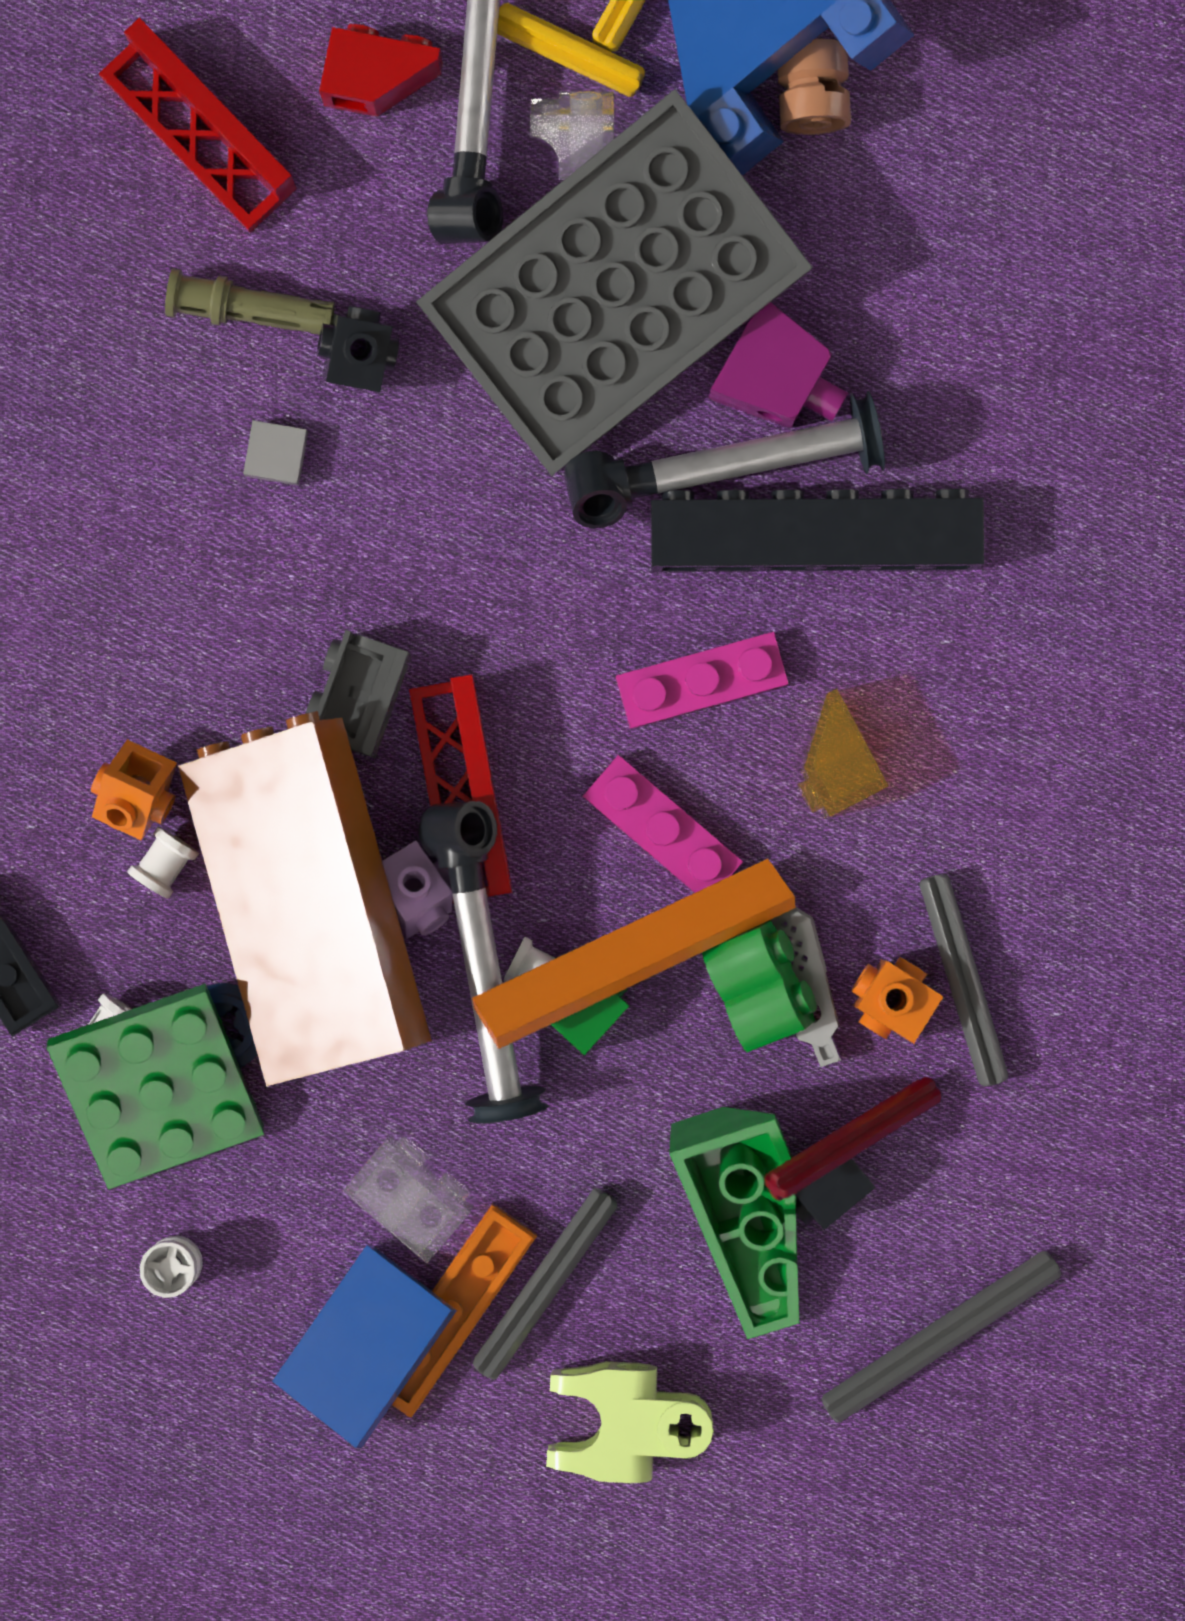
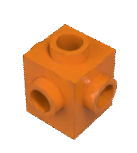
M127 739L110 764L103 763L95 776L91 792L97 795L92 818L142 841L153 822L162 825L172 809L176 795L170 793L169 788L177 762Z
M901 957L897 959L894 965L882 959L876 968L868 964L851 992L858 996L852 1006L864 1013L859 1020L860 1024L886 1040L893 1031L913 1044L944 996L922 983L928 975L927 973ZM897 989L900 994L899 1002L894 1007L889 1008L886 1004V996L890 990Z

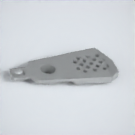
M796 907L771 919V922L777 931L783 930L788 938L789 936L793 938L792 941L790 940L793 951L798 952V955L794 954L793 972L799 981L804 980L808 983L815 996L816 1004L821 1010L819 1020H815L808 1028L795 1034L798 1040L812 1044L820 1067H824L841 1061L832 1039L833 1034L839 1027V1021L826 975L827 969L814 919Z

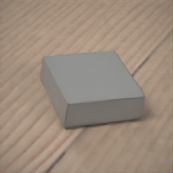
M252 420L243 471L244 476L299 486L308 431L306 429Z

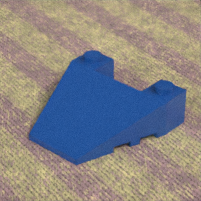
M668 0L687 105L742 176L784 142L750 92L793 58L805 46L830 27L851 59L872 71L915 36L891 0Z

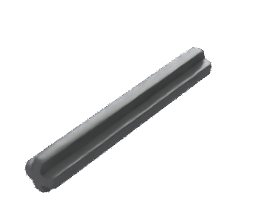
M943 873L924 878L920 881L919 886L978 1082L984 1087L1000 1084L1008 1079L1009 1074L950 878L947 874Z
M599 1188L593 1189L475 1356L473 1366L481 1374L495 1380L502 1373L617 1209V1201L611 1195Z

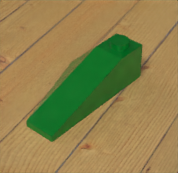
M720 1107L671 1123L670 1157L747 1339L799 1324L795 1194L783 1200H776L772 1197L770 1189L765 1185L764 1181L768 1172L793 1158L776 1115Z

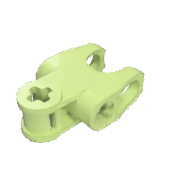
M605 1361L590 1366L552 1370L550 1391L556 1392L559 1395L577 1396L590 1401L595 1405L600 1414L601 1427L594 1436L586 1441L549 1444L546 1467L580 1474L599 1482H649L653 1477V1456L691 1458L706 1450L711 1443L713 1435L711 1410L703 1399L694 1394L656 1392L657 1367L653 1365ZM680 1414H690L692 1423L698 1425L692 1427L690 1436H680L678 1426L670 1425L679 1423Z

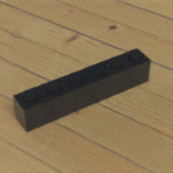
M851 489L826 491V499H804V491L802 490L772 491L771 499H749V491L724 490L717 492V500H695V492L666 491L662 493V500H651V572L977 571L984 565V498H969V490L966 489L937 490L936 498H914V490L889 489L881 491V499H859V491Z

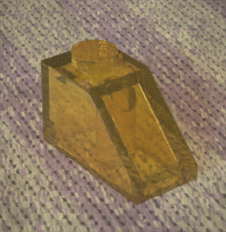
M837 688L822 697L800 769L805 780L797 784L810 811L814 813L821 809L825 819L888 787L882 772Z

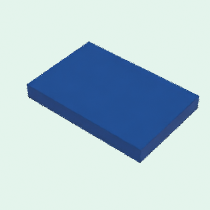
M366 1245L272 1382L352 1446L362 1448L457 1310L374 1246Z

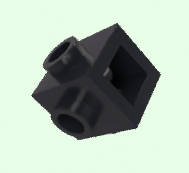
M349 306L347 316L334 313L332 325L322 324L317 346V356L325 358L322 379L325 382L381 392L384 370H394L399 348V338L391 337L393 327L380 322L381 312ZM363 338L365 341L364 351L360 355L352 356L350 352L351 344L356 339Z

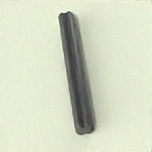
M1039 1252L824 1394L822 1397L823 1406L836 1423L844 1421L1058 1280L1062 1275L1058 1264L1048 1252Z

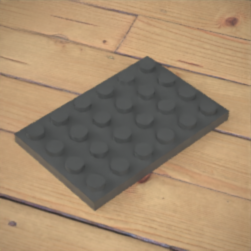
M674 89L429 290L416 303L551 476H554L571 459L587 450L810 272L813 267L677 90Z

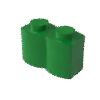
M771 920L702 952L709 976L725 1003L732 1028L746 1052L803 1031L815 1021L813 1012L816 1011L817 1004L813 991L806 981H799L793 972L790 962L794 960L792 944L783 930H776Z

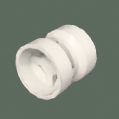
M168 1236L158 1241L144 1254L140 1264V1278L144 1286L152 1294L163 1298L175 1297L184 1293L199 1277L203 1267L202 1255L198 1246L190 1239L182 1236Z

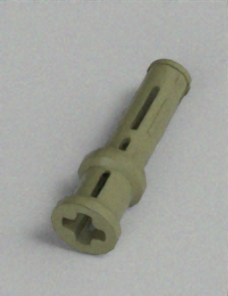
M174 267L170 272L165 299L166 317L175 318L180 313L210 318L212 325L221 326L222 323L227 324L228 320L293 331L309 332L320 335L323 323L332 325L335 311V302L312 300L299 296L234 286L233 280H228L227 276L219 275L216 280L183 275L182 269Z

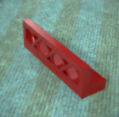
M139 17L124 31L130 44L98 73L99 76L244 228L251 233L297 189L292 175ZM141 57L153 70V91H129L118 77ZM161 79L173 91H161ZM140 101H152V113ZM161 101L184 102L191 109L190 130L166 129L160 123ZM200 118L210 130H198V119ZM178 140H190L189 152ZM198 140L222 141L228 148V169L204 168L197 161ZM236 157L248 169H236ZM215 179H227V191ZM235 179H258L271 193L248 214L235 201Z
M473 675L450 678V682L409 689L430 807L434 804H442L438 786L440 784L451 792L444 803H453L455 798L459 797L464 802L480 801L490 808L497 823V836L493 847L488 852V859L483 861L488 886H485L487 897L513 893ZM453 694L457 717L444 734L426 721L423 699ZM458 726L462 745L451 738ZM428 730L441 738L433 752ZM447 743L463 753L465 757L467 771L455 787L436 775L434 761ZM468 780L472 799L460 792Z

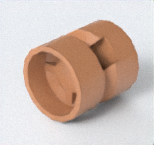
M814 39L778 69V83L787 88L779 96L780 129L784 132L815 135L836 132L850 126V91L841 86L849 76L848 53L838 40Z

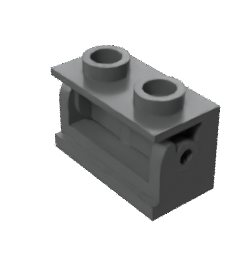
M346 630L342 641L333 639L323 665V670L330 672L323 693L314 691L306 713L318 711L320 720L343 718L351 750L375 759L412 656L409 652L364 636H355L351 631Z

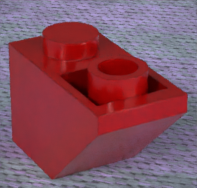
M349 24L347 30L332 27L319 89L325 107L378 117L441 75L443 61L440 48L433 47L432 41L416 35H402L400 40L381 37L376 29L360 24Z

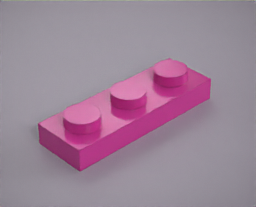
M774 632L615 676L630 730L788 685Z
M619 755L583 795L584 799L694 893L732 876L743 863L741 859Z

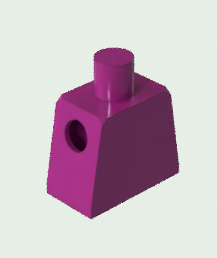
M770 303L748 322L715 380L709 398L728 407L784 427L792 428L804 406L833 421L848 392L821 378L832 356L830 350L775 305Z

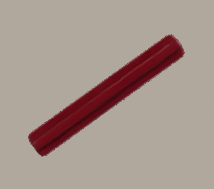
M930 1077L916 1080L768 1172L764 1181L765 1185L770 1189L772 1197L776 1200L791 1197L940 1103L942 1095L936 1087L935 1081Z

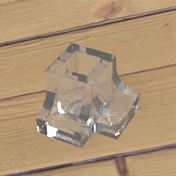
M559 91V99H532L530 114L531 137L541 138L554 148L559 162V180H565L614 139V91Z

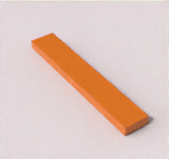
M763 860L473 997L474 1009L497 1048H503L796 908L795 896L770 860Z

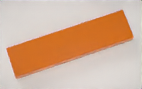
M494 1203L491 1204L432 1289V1292L457 1311L392 1404L410 1418L417 1411L537 1237V1233Z

